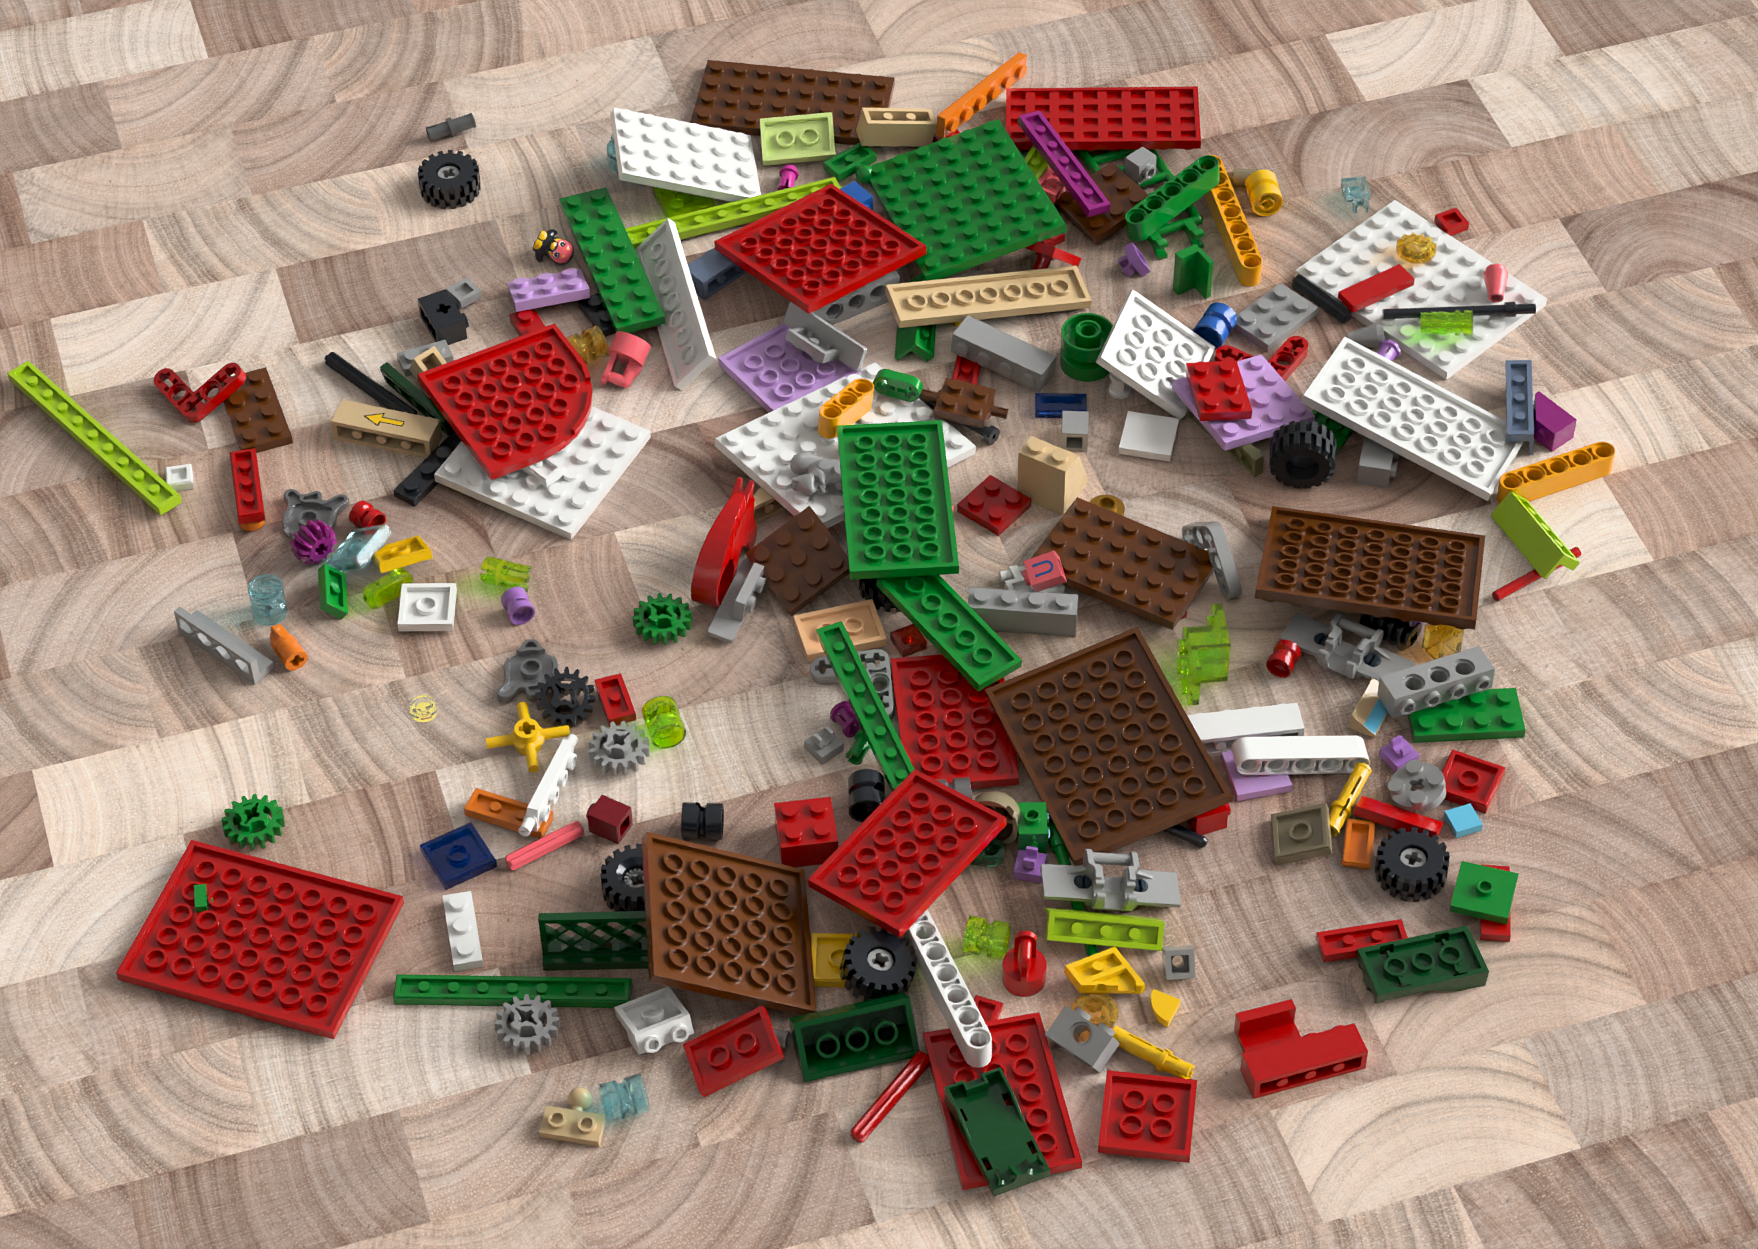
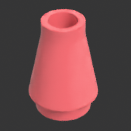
M1491 264L1486 267L1483 278L1489 301L1498 303L1504 299L1508 272L1501 264Z

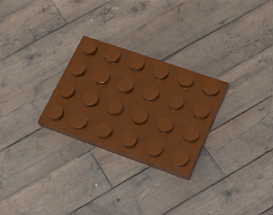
M1078 497L1031 557L1034 558L1055 551L1060 557L1067 580L1066 583H1063L1064 585L1171 630L1178 624L1214 572L1207 550L1199 549L1193 544Z

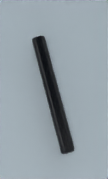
M330 352L325 356L324 359L327 366L387 409L417 415L415 409L335 352Z

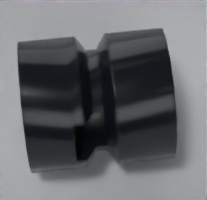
M861 769L852 773L848 778L849 815L852 819L863 823L885 800V778L880 772L872 769Z
M699 802L682 803V839H698L700 835H704L706 840L723 839V803H707L705 807H701Z

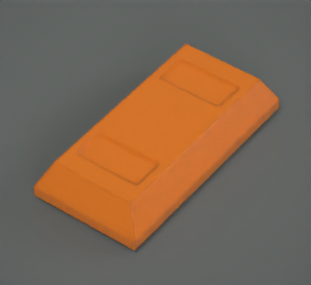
M1347 818L1342 865L1344 867L1366 870L1371 868L1375 822Z

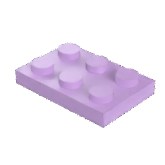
M568 268L560 273H542L538 277L529 279L521 277L513 280V282H507L508 292L516 312L591 298L589 287L581 269Z

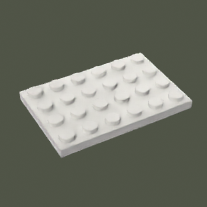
M612 109L610 116L619 180L730 202L761 195L751 135L658 117L652 114L633 112L627 109Z

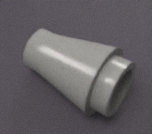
M1374 323L1353 332H1347L1348 339L1368 348H1379L1380 343L1385 340L1383 324L1376 325Z

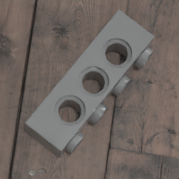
M896 270L812 313L829 324L835 325L889 302L885 294L886 285L899 284L900 275Z
M1480 646L1380 676L1377 696L1392 718L1408 715L1424 708L1434 707L1437 704L1460 699L1463 696L1492 688L1495 668Z

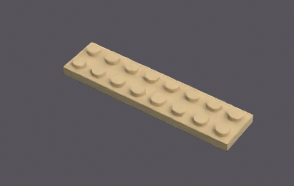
M1077 266L886 285L885 294L899 328L961 322L967 316L980 320L1090 308L1092 303Z

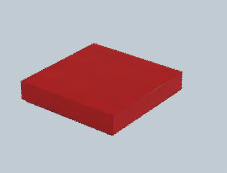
M1452 749L1442 769L1446 782V796L1444 799L1462 806L1471 804L1474 810L1486 814L1505 774L1506 767Z

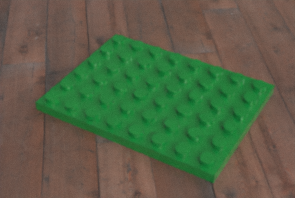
M999 119L988 121L978 127L964 130L962 133L943 138L935 143L921 146L916 150L897 155L894 158L881 163H875L871 166L873 176L869 178V184L892 224L926 245V254L914 260L925 281L948 277L1033 245L1037 241L1041 242L1067 232L1064 220Z

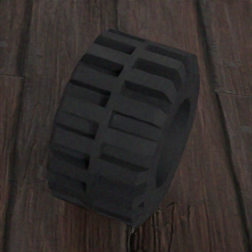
M1300 420V422L1291 421L1289 425H1281L1280 430H1275L1270 440L1269 468L1271 474L1276 475L1275 479L1279 482L1283 481L1284 485H1292L1294 488L1305 487L1307 489L1311 488V486L1317 487L1322 485V482L1330 480V476H1333L1336 468V438L1333 437L1332 431L1327 430V427L1324 425H1317V422L1311 421L1310 423L1306 422V420Z

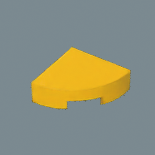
M1153 989L1150 1005L1159 1023L1166 1027L1170 1025L1180 1007V999Z

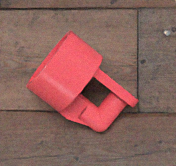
M617 331L607 351L611 357L603 373L601 383L607 385L610 382L622 388L630 387L632 381L641 373L651 346L635 335ZM617 361L627 365L623 375L613 371Z

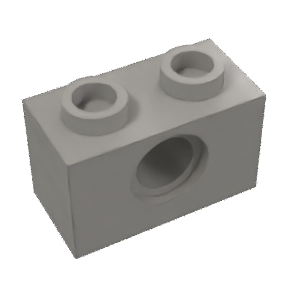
M1065 1005L1045 1035L1054 1043L1101 1073L1120 1044L1113 1037L1115 1031L1102 1022L1098 1026L1091 1023L1089 1020L1092 1016L1081 1008L1076 1007L1073 1011ZM1089 1030V1039L1086 1042L1079 1043L1080 1034Z

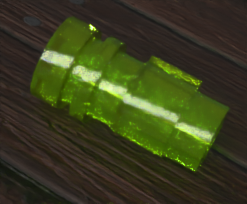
M1455 310V313H1421L1420 331L1421 333L1431 334L1455 333V336H1460V333H1463V336H1472L1473 310H1464V313H1460V310Z

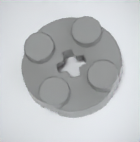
M1419 760L1408 761L1404 767L1394 773L1388 782V790L1394 806L1416 813V810L1425 809L1428 812L1435 809L1446 796V782L1443 773L1434 765L1421 763ZM1422 785L1423 787L1422 790L1416 789L1412 791L1414 786Z

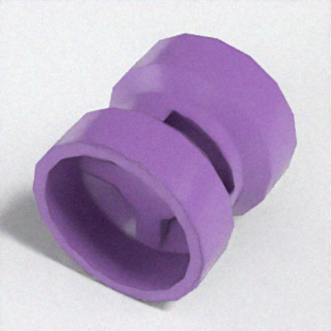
M513 587L502 594L501 603L507 611V616L512 624L522 625L534 617L535 609L529 601L524 588Z

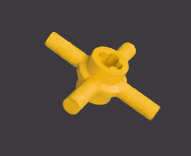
M520 702L517 704L519 721L515 724L512 733L485 738L486 747L491 749L513 745L520 754L526 756L528 771L534 773L539 770L537 752L541 749L544 740L567 737L570 734L569 725L542 729L537 721L530 719L528 704Z

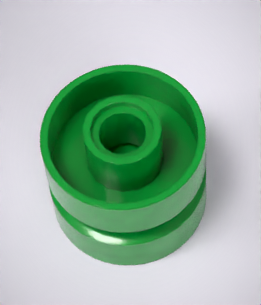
M1080 313L1068 318L1062 325L1060 366L1063 372L1070 378L1083 382L1100 380L1109 374V371L1096 363L1113 327V324L1107 318L1094 313Z

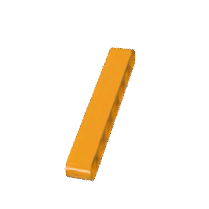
M1212 155L1218 159L1220 182L1204 196L1239 282L1244 286L1253 287L1261 281L1262 258L1223 162L1218 156Z

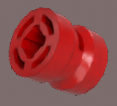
M361 500L352 507L349 513V521L356 527H361L369 536H374L383 529L386 523V515L378 509H373V506L367 501Z
M1287 639L1279 640L1266 662L1268 671L1276 677H1289L1294 670V664L1298 662L1301 656L1300 647L1293 641Z

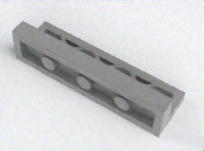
M179 607L174 611L178 632L254 685L275 669L272 660L198 610L190 614Z

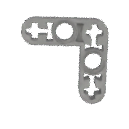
M1193 522L1183 526L1182 536L1185 542L1193 544L1199 549H1207L1220 592L1224 598L1230 600L1242 594L1240 580L1221 524L1219 522Z
M881 649L859 651L857 653L861 661L866 662L865 669L873 685L876 682H885L887 684L884 690L876 692L880 700H883L885 710L890 720H892L895 716L891 664L888 654ZM826 656L813 660L810 665V671L816 683L821 685L839 683ZM876 660L881 661L880 666H875ZM821 668H826L824 674H820Z

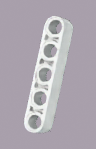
M1360 736L1243 737L1234 741L1231 746L1237 771L1242 775L1352 773L1355 764L1359 762L1370 765L1364 740Z

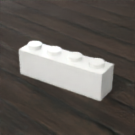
M1282 703L1272 706L1187 715L1210 757L1219 756L1222 752L1232 751L1231 746L1233 742L1243 737L1304 736L1305 728L1298 703Z

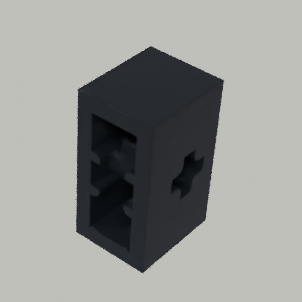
M446 289L418 298L420 318L435 342L446 340L447 344L450 345L467 339L466 328L469 327L468 319L464 313L459 312L456 299L454 297L451 298Z

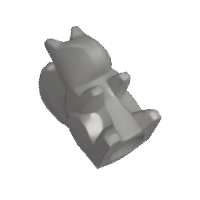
M799 452L792 457L790 468L795 474L800 475L792 478V481L796 483L793 487L794 491L812 495L816 490H820L822 494H825L826 487L833 485L838 491H842L839 459L820 458L810 452Z

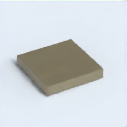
M1326 803L1271 814L1273 852L1276 865L1333 854L1329 808Z

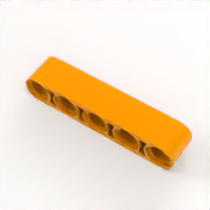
M1596 442L1506 472L1501 475L1499 480L1497 502L1500 504L1510 491L1530 502L1607 476L1612 471L1615 448L1608 442Z

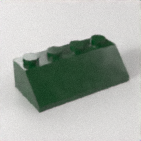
M903 992L788 1018L792 1043L804 1082L912 1058L920 1051L910 997Z

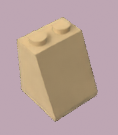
M1031 436L1018 452L1017 491L1031 498L1032 503L1064 515L1087 485L1089 478L1077 454Z

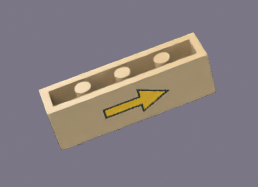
M347 400L341 401L331 420L335 440L427 458L438 447L442 439L439 419Z

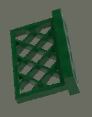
M645 911L539 913L538 922L543 953V971L648 969L646 926L642 927L637 924L638 922H646ZM617 922L620 925L613 928L612 926L608 925V923ZM588 923L590 926L583 928L577 924ZM547 924H559L561 926L554 929ZM627 929H630L634 931L635 934H633L632 936H628L623 932ZM570 930L576 933V935L571 938L564 933ZM601 930L606 934L600 937L594 934V932Z

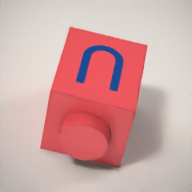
M1055 551L1024 561L1026 570H1023L1022 574L1027 586L1031 585L1036 592L1067 582L1060 557Z

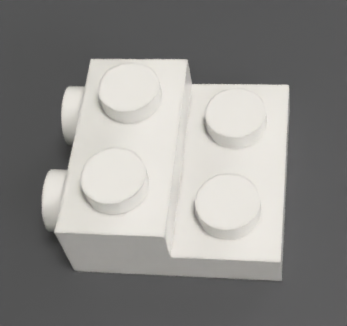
M669 986L614 1007L616 1017L627 1031L628 1039L639 1055L655 1053L661 1046L671 1042H683L689 1035L694 1034L690 1014Z

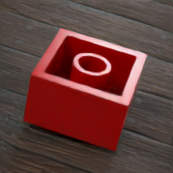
M831 797L774 803L775 828L781 864L792 867L820 865L838 849V837Z

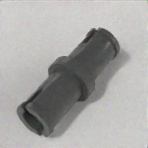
M469 113L451 119V117L446 118L445 122L427 126L426 132L430 142L449 135L454 137L458 132L476 128L473 114Z

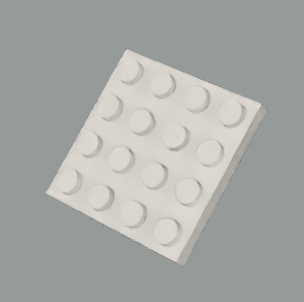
M1132 290L1124 301L1096 363L1175 418L1181 420L1185 416L1188 407L1172 389L1173 380L1186 377V363L1209 362L1215 346Z

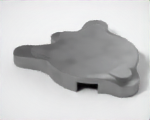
M294 489L286 490L284 492V501L287 504V509L282 518L284 532L292 540L295 538L293 533L300 530V525L305 526L308 520L315 521L317 519L329 525L334 531L337 516L349 506L348 497L344 494H339L328 500H323L322 494L319 491L300 494Z
M525 640L516 651L517 655L510 660L507 658L504 664L505 681L496 693L497 699L500 702H509L519 693H525L527 700L535 701V693L542 692L538 689V682L546 683L544 679L545 674L551 677L554 676V669H558L557 659L554 655L551 657L547 654L537 640ZM549 689L547 695L554 698V695ZM560 693V699L565 697V695Z

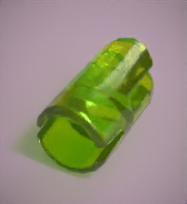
M487 556L484 559L481 569L487 572L486 574L480 573L482 582L509 589L522 587L528 592L529 585L526 583L530 581V574L528 572H531L532 566Z

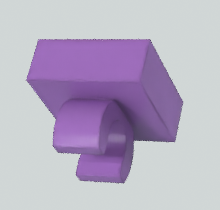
M1132 242L1124 246L1127 255L1122 256L1118 263L1123 267L1122 271L1127 277L1133 275L1136 270L1142 277L1151 272L1143 254Z
M1401 735L1391 739L1388 745L1380 748L1379 756L1394 772L1404 767L1410 760H1419L1420 756Z
M1026 846V850L1019 849L1013 871V879L1042 883L1040 866L1041 864H1046L1047 854L1038 853V848Z

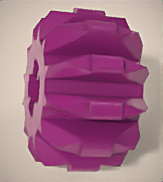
M319 519L315 521L308 520L305 526L300 525V530L293 533L295 538L290 541L291 551L294 556L308 566L313 563L318 565L323 558L327 559V555L334 552L332 547L337 543L335 539L336 534L333 532V529Z

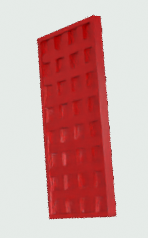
M1198 86L1006 88V131L1019 152L1030 150L1033 143L1018 125V117L1039 110L1070 150L1094 151L1110 149L1117 151L1120 149L1138 150L1141 147L1160 150L1201 149Z

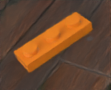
M475 788L464 807V814L477 820L519 832L529 804ZM550 811L546 822L542 821L538 831H531L529 836L538 839L545 836L554 820L553 811Z

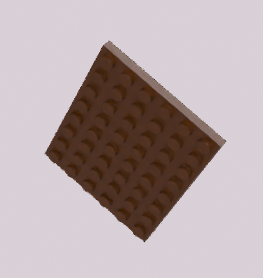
M1272 506L1255 598L1266 602L1277 601L1290 603L1294 606L1305 605L1322 610L1345 611L1349 614L1361 613L1377 618L1389 617L1405 622L1418 621L1434 626L1446 625L1462 630H1475L1485 535Z
M1138 627L985 689L986 696L1041 802H1046V812H1048L1049 818L1074 866L1083 864L1085 849H1092V852L1110 853L1232 802V795Z

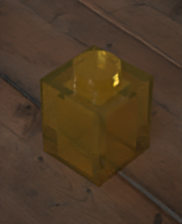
M1429 624L1425 626L1422 649L1434 660L1461 652L1464 630L1453 626H1434Z

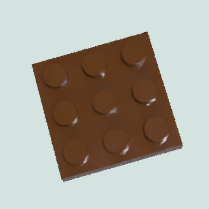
M1113 162L1090 175L1091 179L1111 204L1108 212L1087 217L1068 190L1063 192L1054 203V206L1095 245L1125 227L1126 213L1149 196Z
M810 506L745 553L752 564L757 563L764 566L762 577L766 578V583L791 616L849 574L848 555Z

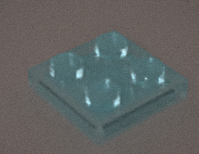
M386 524L355 529L325 564L342 572L353 569L361 570L370 564L373 554L385 546V540L392 531Z

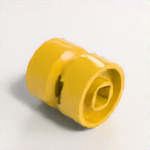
M1258 170L1247 177L1245 187L1253 212L1259 216H1271L1277 213L1283 206V198L1275 174L1269 170Z

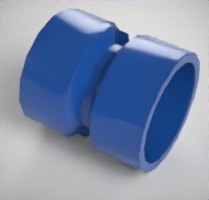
M1212 303L1194 327L1193 332L1215 346L1214 350H1217V348L1222 346L1237 324L1236 313L1226 304Z

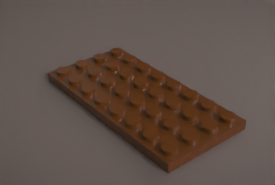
M707 60L690 123L737 133L741 132L747 135L761 136L760 119L832 112L835 143L856 145L860 142L856 129L862 108H890L895 78Z

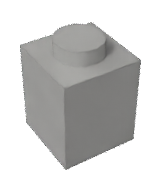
M1062 412V449L1070 452H1087L1089 412Z

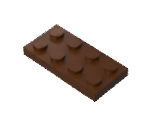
M267 368L246 372V380L242 386L223 401L240 450L256 448V453L292 444V435Z

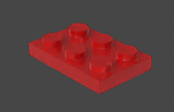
M1237 360L1186 363L1185 373L1200 421L1251 419L1252 408Z
M763 1005L683 1044L697 1087L703 1097L711 1095L784 1059L769 1015Z

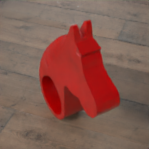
M737 478L728 502L710 528L700 550L691 583V599L693 602L719 608L735 577L741 549L750 550L753 548L757 537V525L754 520L755 498L752 496L754 481L750 480L745 490H742V478Z

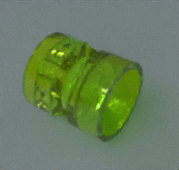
M654 697L643 705L641 710L642 717L648 728L651 742L655 747L660 749L672 748L685 739L686 729L680 717L676 701L672 697Z
M970 915L963 938V953L979 956L982 952H985L988 958L1003 960L1009 945L1011 923L998 920L988 923L986 918Z

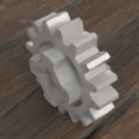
M622 721L620 726H616L614 722H611L610 728L607 729L602 725L600 726L601 733L593 732V740H589L590 760L594 761L595 768L602 766V773L605 774L612 770L613 776H617L618 771H622L626 776L629 769L637 772L638 764H646V757L650 756L649 738L645 737L643 729L637 731L636 724L633 723L630 727H626L625 721Z
M525 994L522 1001H519L517 997H513L514 1004L504 1003V1012L497 1011V1021H494L498 1042L503 1041L504 1049L506 1050L513 1046L514 1054H518L521 1049L525 1050L526 1056L530 1055L531 1049L541 1053L542 1045L551 1047V1038H558L560 1021L557 1009L551 1008V1001L549 1000L541 1003L539 995L534 1000H530L529 995ZM544 1020L547 1021V1024H546L545 1028L543 1027V1026H544V1022H543ZM510 1022H512L511 1029L509 1030L508 1025Z

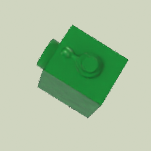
M1046 802L1017 803L1020 808L1017 836L1018 850H1026V846L1038 848V853L1047 854V840L1050 837V830L1047 827L1049 814L1046 812Z

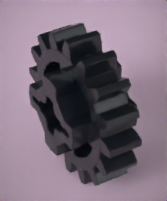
M565 667L564 673H560L555 668L553 677L545 674L544 679L546 683L538 682L537 684L538 689L542 692L535 693V699L541 701L536 704L537 710H544L542 713L543 719L551 717L552 726L557 721H560L562 726L567 725V722H571L576 727V719L580 718L582 721H586L585 711L593 712V707L589 703H594L596 700L594 695H590L594 691V686H586L589 677L586 675L579 678L580 670L578 669L573 674H570L568 667ZM561 681H570L571 683H561ZM550 689L554 698L548 704L547 693ZM583 691L584 700L582 705H580L577 697ZM560 693L565 696L570 694V701L566 699L561 701ZM560 712H570L571 714H559V713H560Z

